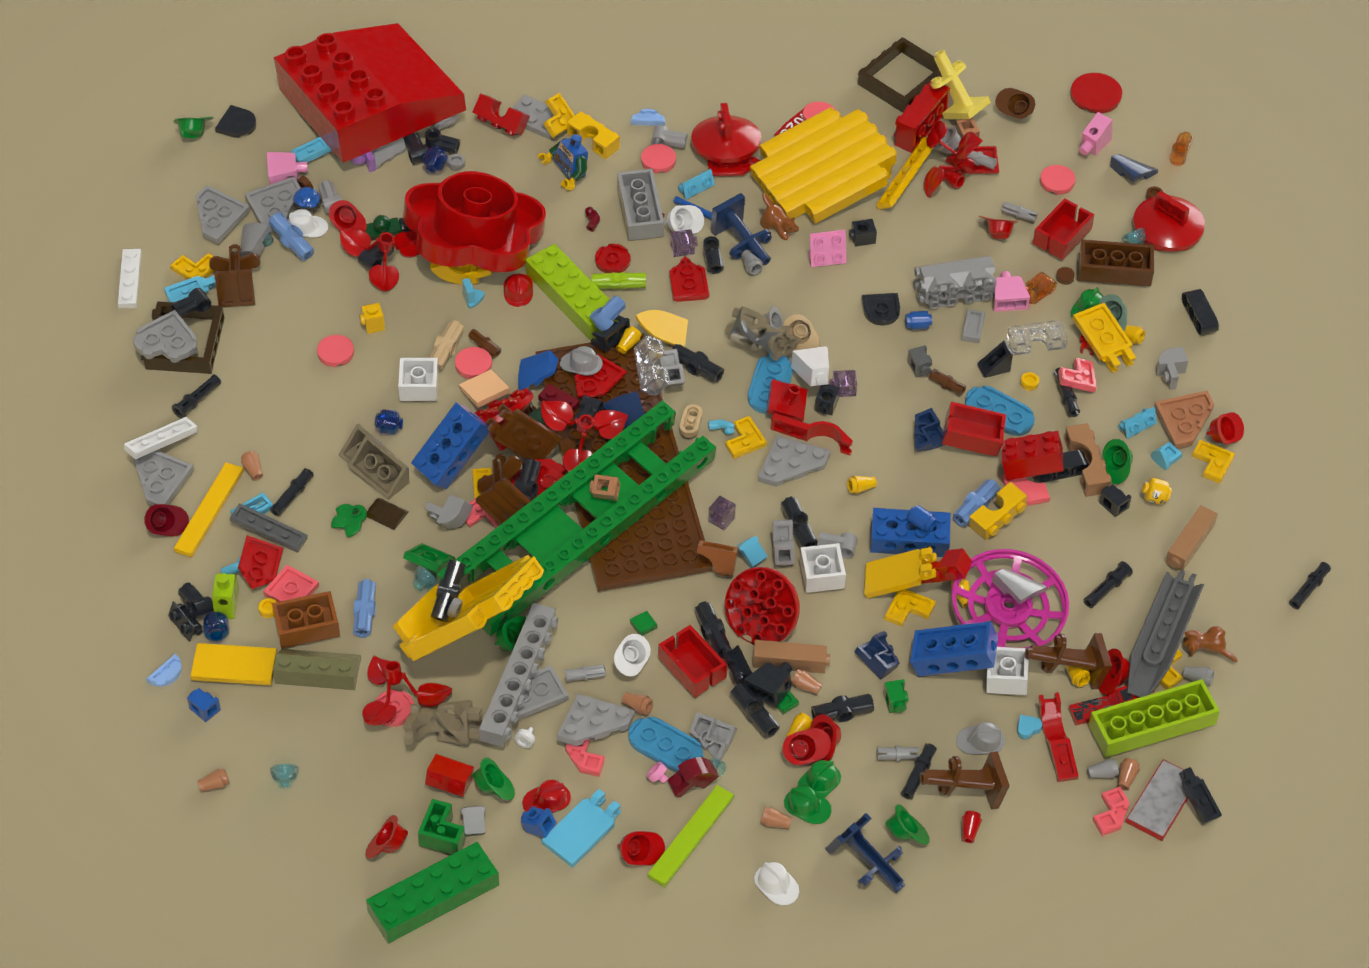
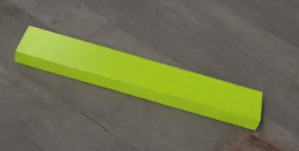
M716 785L649 871L647 878L665 888L733 801L734 794Z

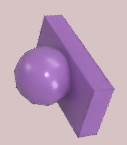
M371 151L350 160L355 165L365 163L369 172L376 170L375 157Z

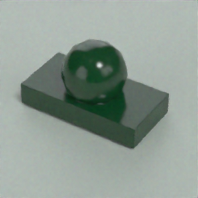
M378 215L373 220V223L367 224L365 232L373 241L380 238L382 233L388 232L395 236L401 233L402 229L398 217L389 219L385 215Z

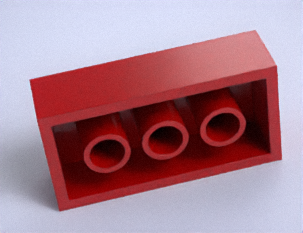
M931 81L928 85H924L922 92L914 97L911 105H907L904 113L901 116L899 115L895 121V146L912 153L921 139L928 136L931 129L943 118L942 113L948 109L950 87L943 85L933 89L930 85Z

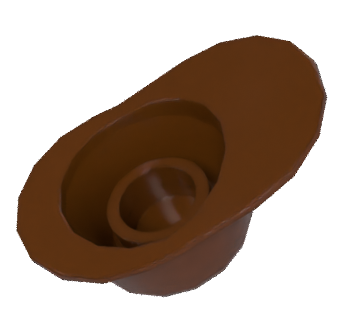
M1015 88L1001 90L995 100L996 107L1000 112L1017 119L1028 117L1033 113L1036 105L1032 95Z

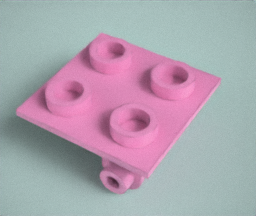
M846 230L810 234V252H808L809 259H811V267L847 263Z

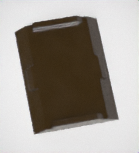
M378 498L369 507L367 518L395 530L409 511L382 498Z

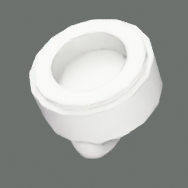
M529 727L527 730L519 729L515 734L514 740L520 747L531 748L534 744L533 727Z

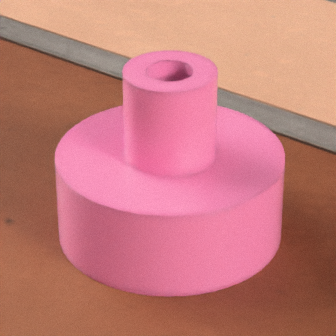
M657 762L647 772L646 777L651 782L659 780L661 783H664L668 779L664 774L667 767L662 762Z

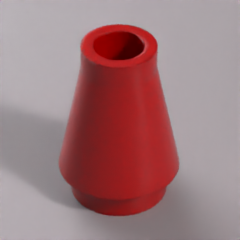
M943 169V179L951 187H962L965 182V176L962 172Z
M965 811L962 816L963 842L974 843L982 823L980 813Z

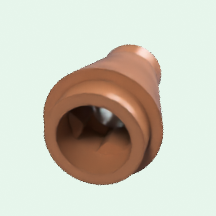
M255 451L244 453L241 456V464L253 480L261 479L263 473L259 455Z
M800 669L797 670L791 681L796 688L812 692L816 695L823 685L808 672Z
M626 692L622 697V703L640 715H648L652 710L653 700L649 696Z
M1125 758L1120 763L1117 787L1120 786L1125 791L1130 789L1132 782L1140 771L1137 761Z
M218 768L204 778L197 780L201 792L225 788V785L230 784L224 768L221 770Z
M770 806V808H764L760 823L768 827L789 829L792 817Z

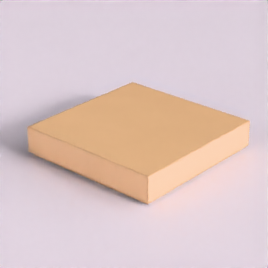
M492 369L459 384L460 390L477 408L510 393V388Z

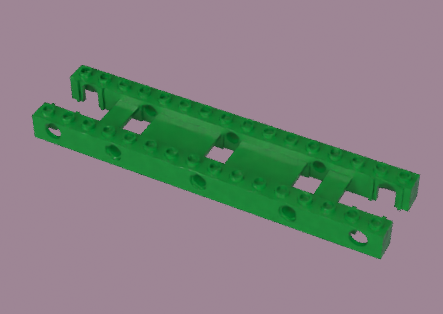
M662 400L455 559V561L466 565L463 577L468 574V581L470 583L472 581L475 582L476 578L490 567L497 571L513 563L505 553L519 545L532 557L534 556L544 569L541 578L535 580L531 588L523 591L521 598L514 601L510 609L488 619L482 629L490 637L495 634L505 622L519 615L714 461L716 446L704 436L697 437L694 443L685 450L679 451L678 455L667 464L647 446L655 442L656 431L662 423H664L666 431L672 429L676 416V411ZM632 458L651 476L638 485L618 466ZM595 475L618 477L621 485L617 502L593 497L592 492H590V483L592 480L594 481ZM604 487L602 491H607L608 487ZM576 501L595 520L583 529L562 509ZM447 566L437 573V584L443 580ZM506 613H508L507 616H506L503 620H501V618H502Z

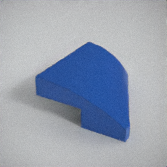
M550 350L521 359L518 372V389L521 391L532 384L537 386L544 379L549 378L555 373L559 359Z

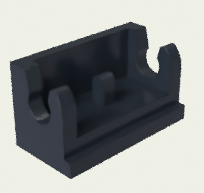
M618 315L615 320L619 322H614L609 329L603 333L596 331L592 333L596 338L591 339V344L607 352L620 342L625 329L630 327V319Z

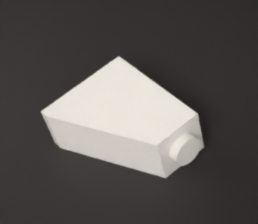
M826 346L794 350L792 353L791 368L811 387L828 384L829 359Z

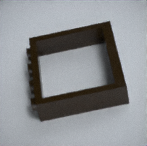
M902 37L895 41L887 50H884L876 59L871 60L866 67L860 69L858 72V85L904 113L907 105H911L914 97L922 92L924 85H928L933 78L942 77L933 55ZM901 53L933 72L905 96L873 77V75Z
M157 301L156 308L152 310V321L172 312L171 304L174 302ZM211 305L204 312L196 310L182 317L212 320L203 357L189 356L174 363L162 354L155 356L153 359H146L144 355H141V360L144 361L145 369L212 374L225 320L223 306Z

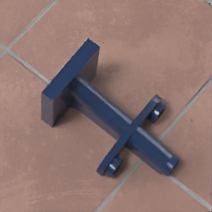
M742 193L712 208L711 233L716 236L730 229L740 241L729 252L732 259H740L741 254L749 250L763 262V265H767L770 262L771 257L760 243H768L772 239L769 229H765L752 234L742 222L745 207V196Z
M866 812L857 822H854L841 835H838L825 849L831 855L846 843L871 868L868 873L857 881L859 884L862 883L866 886L874 879L872 874L876 873L897 893L905 886L904 880L888 864V861L891 858L893 861L898 859L903 854L902 848L898 846L887 857L883 858L861 832V829L872 819Z

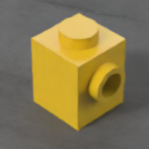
M380 303L361 306L362 314H359L361 325L365 326L367 334L384 331V315Z

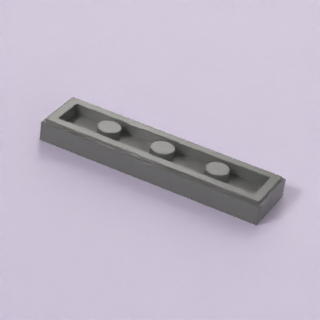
M240 503L230 516L231 522L297 553L308 539L307 534Z

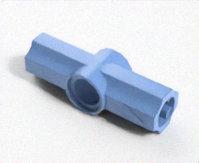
M277 212L270 217L268 224L280 236V241L284 246L291 248L302 261H306L314 254L313 247L303 238V232L297 226L292 225L281 212Z
M987 479L975 492L971 491L967 495L962 506L953 514V519L957 525L966 527L969 524V516L982 505L986 508L988 507L989 502L1000 491L996 481Z
M363 579V581L359 582L357 599L354 601L355 619L353 634L359 638H366L371 635L372 618L375 617L376 583L370 579Z

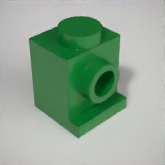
M904 679L884 683L883 694L889 713H902L907 709L906 702L909 701L907 691L904 690Z

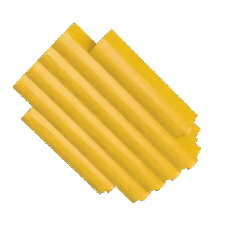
M830 107L760 144V155L764 159L751 165L750 170L751 176L768 195L773 204L780 205L790 219L807 213L816 224L887 186V180L891 178V166L896 164L897 152L893 146L890 147L887 144L885 136L878 133L876 125L869 122L865 112L856 109L841 117L838 110L835 111Z
M526 555L466 586L458 595V599L463 601L459 615L455 619L449 617L447 622L431 617L439 583L436 584L392 625L403 640L399 646L408 658L416 661L481 629L488 619L510 609L513 602L521 598L523 591L531 588L533 582L541 578L544 569L534 556L530 558L529 555Z

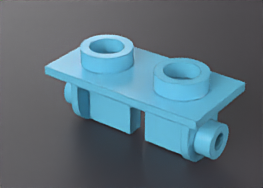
M712 170L703 171L698 176L680 183L678 190L680 193L684 192L686 200L715 185Z
M1155 407L1145 408L1133 415V418L1130 417L1120 421L1118 428L1120 431H1125L1126 438L1128 439L1157 423Z

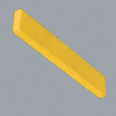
M927 137L921 139L877 202L876 206L879 210L894 206L933 148L927 146Z
M227 462L224 464L176 543L174 552L193 557L243 474V467Z

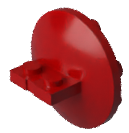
M720 103V111H717V116L707 118L695 126L691 134V144L698 155L719 165L734 162L742 163L758 151L761 144V133L758 127L751 121L730 115L727 103Z
M1160 191L1156 196L1146 199L1136 208L1133 216V228L1139 239L1148 245H1154L1155 250L1174 252L1188 250L1200 241L1204 233L1205 220L1201 211L1191 202Z
M527 388L521 391L517 389L509 394L510 397L499 401L494 400L487 405L489 408L485 410L480 409L474 413L484 422L491 417L501 426L506 421V419L499 416L500 412L497 410L501 404L506 405L512 412L516 408L523 412L533 400L534 395ZM493 439L499 451L507 448Z
M753 567L738 574L729 585L725 596V613L733 631L745 641L755 645V640L781 642L793 632L797 625L800 614V602L795 587L784 574L769 567ZM746 634L752 638V642L742 637V635Z

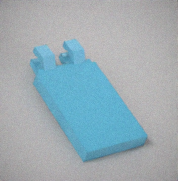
M598 789L591 796L590 800L588 798L583 799L550 831L547 837L541 840L542 845L573 868L615 827L614 821L621 813V805L614 800L607 807L606 811L602 810L600 806L606 801L604 798L605 793Z

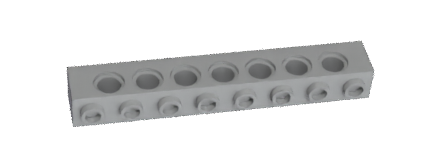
M536 603L532 604L479 728L480 741L503 747L505 741L510 739L512 734L511 727L513 723H517L519 717L518 710L524 706L526 691L529 692L531 689V679L533 675H537L539 660L544 658L546 644H550L552 638L551 631L557 627L558 617H556L555 608Z

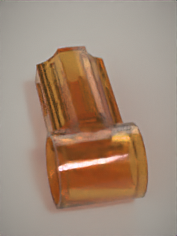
M1189 132L1179 133L1176 142L1172 146L1170 162L1176 166L1184 165L1186 162L1187 154L1194 139Z

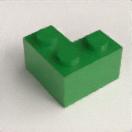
M436 799L431 800L418 831L419 846L450 855L462 850L466 840L465 827L451 823L453 818L452 804Z

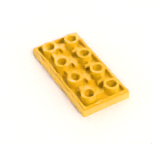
M197 643L190 675L191 680L271 685L277 648Z

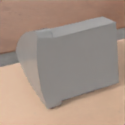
M473 805L460 809V813L463 814L465 835L485 833L484 812H486V807Z

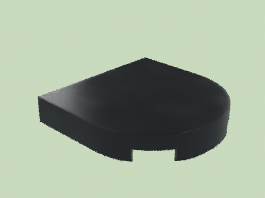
M230 105L215 127L216 133L234 138H240V136L246 134L250 135L256 129V117L247 109Z
M898 293L862 295L861 301L864 316L869 322L885 326L894 323L899 318L900 303Z

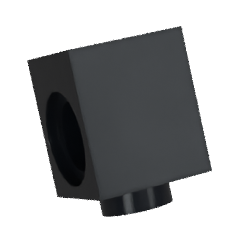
M873 218L853 221L851 223V229L848 232L849 238L853 240L855 247L876 244L877 230Z
M829 384L821 385L815 399V411L833 416L839 400L840 387Z

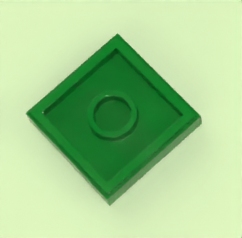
M421 543L404 552L403 559L438 573L448 565L449 560H455V557Z

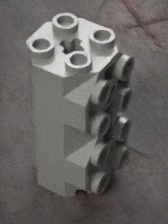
M987 255L914 267L916 279H913V287L915 290H918L919 303H926L931 309L954 306L959 298L964 299L967 304L988 301L993 297L992 294L995 293L997 284L996 277H993L995 266L991 256Z

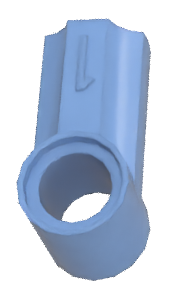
M615 295L603 307L596 309L590 315V319L600 332H604L613 325V320L626 308V303Z

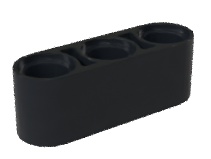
M1202 289L1183 292L1182 303L1197 333L1203 335L1218 331V319Z
M1082 450L1064 452V471L1037 475L1036 478L1038 482L1042 483L1082 475V470L1086 469L1089 464Z

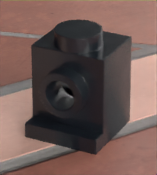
M1112 484L1103 488L1099 503L1116 518L1129 509L1132 496L1129 494L1126 496L1122 490Z

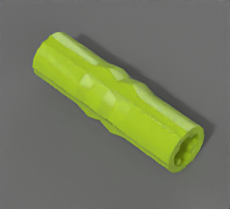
M646 272L591 274V281L599 289L646 288Z

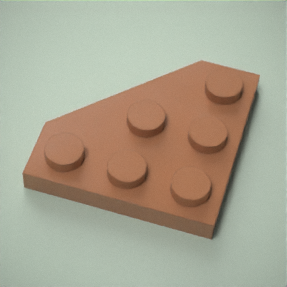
M1207 390L1156 401L1154 407L1172 445L1176 448L1193 445L1214 408V402Z

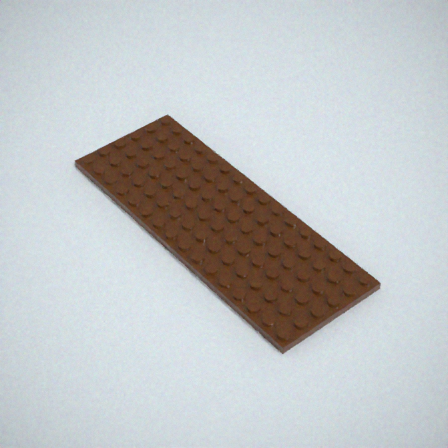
M644 333L641 334L640 341L625 354L620 353L616 349L619 342L607 352L592 345L591 342L548 349L559 360L555 373L542 381L544 388L551 384L577 398L575 375L577 373L563 370L560 367V361L564 355L573 349L587 346L592 348L596 355L603 356L627 371V374L604 396L592 398L601 400L604 404L618 396L637 391L644 414L662 400L664 401ZM548 350L536 351L535 355ZM579 406L573 412V418L571 421H573L576 414L578 413ZM662 423L656 431L655 442L650 443L647 447L667 464L678 455L679 450L673 430L666 431L664 423ZM566 425L563 431H555L562 439L559 442L562 458L568 450H578L582 434L575 427ZM592 427L591 431L585 436L582 451L588 450L593 454L611 439L601 437L598 430H594ZM632 458L618 466L638 485L651 476ZM688 481L589 559L598 592L713 571L712 562L704 555L697 553L700 540L705 541ZM575 501L580 526L584 529L595 518Z

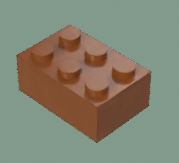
M331 591L272 603L281 649L340 636L339 623Z

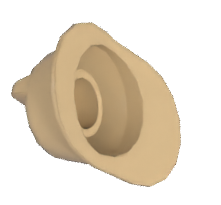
M794 314L785 320L783 326L791 327L789 333L801 338V342L795 346L794 350L819 347L820 338L818 333L805 316Z

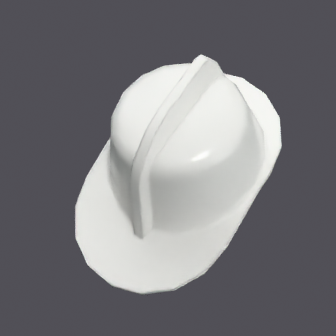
M679 205L675 206L668 213L664 223L668 225L672 232L695 234L703 228L704 217L701 210L696 206Z
M305 209L296 210L289 214L288 221L292 225L297 226L303 232L304 237L317 238L323 236L328 231L326 220L321 217L312 216Z
M631 634L623 639L614 654V664L620 673L625 676H635L641 671L650 656L651 648L649 642L639 634Z
M765 862L763 867L758 869L754 877L755 884L773 903L784 906L796 901L800 892L799 885L783 865L776 862Z

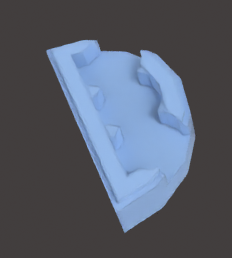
M642 109L639 113L632 116L631 125L665 126V118L657 113L656 110Z
M174 654L146 678L147 683L162 687L175 682L182 670L180 658Z

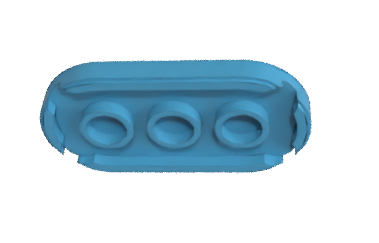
M767 354L766 357L758 360L748 391V403L753 410L768 414L766 411L772 379L788 384L791 383L793 369L788 357L781 356L775 361L770 357V354Z
M977 386L970 389L966 394L965 405L1006 414L1005 433L1021 436L1032 430L1035 417L1033 411L1025 404L990 386H982L980 388Z
M640 718L634 721L629 728V743L634 750L655 762H662L667 769L675 773L679 771L678 765L695 757H703L702 746L698 740L659 718Z

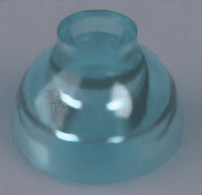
M1139 228L1122 236L1121 239L1124 243L1143 244L1146 239V231L1144 228Z
M420 565L416 567L414 571L415 581L412 584L420 591L423 588L430 589L437 584V579L427 569Z
M279 764L270 768L272 778L279 783L281 788L291 787V783L296 779L299 772V767L295 764Z

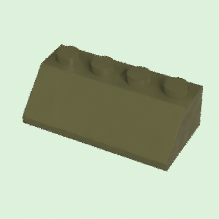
M281 649L276 654L273 668L275 684L355 690L361 655Z

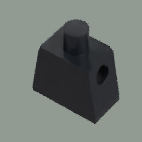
M770 662L766 663L744 679L745 685L755 697L777 708L792 687L790 675L792 667L787 662H783L779 667Z

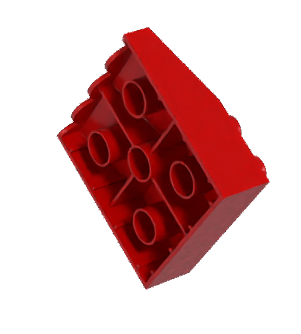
M399 23L324 33L310 43L289 47L285 53L273 57L280 91L342 163L466 111L464 93Z

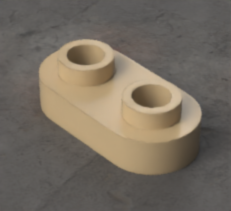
M690 404L684 409L680 422V434L686 438H692L698 434L703 410L699 405Z

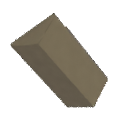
M356 424L339 456L349 463L348 467L386 498L391 499L409 484V467L360 424Z

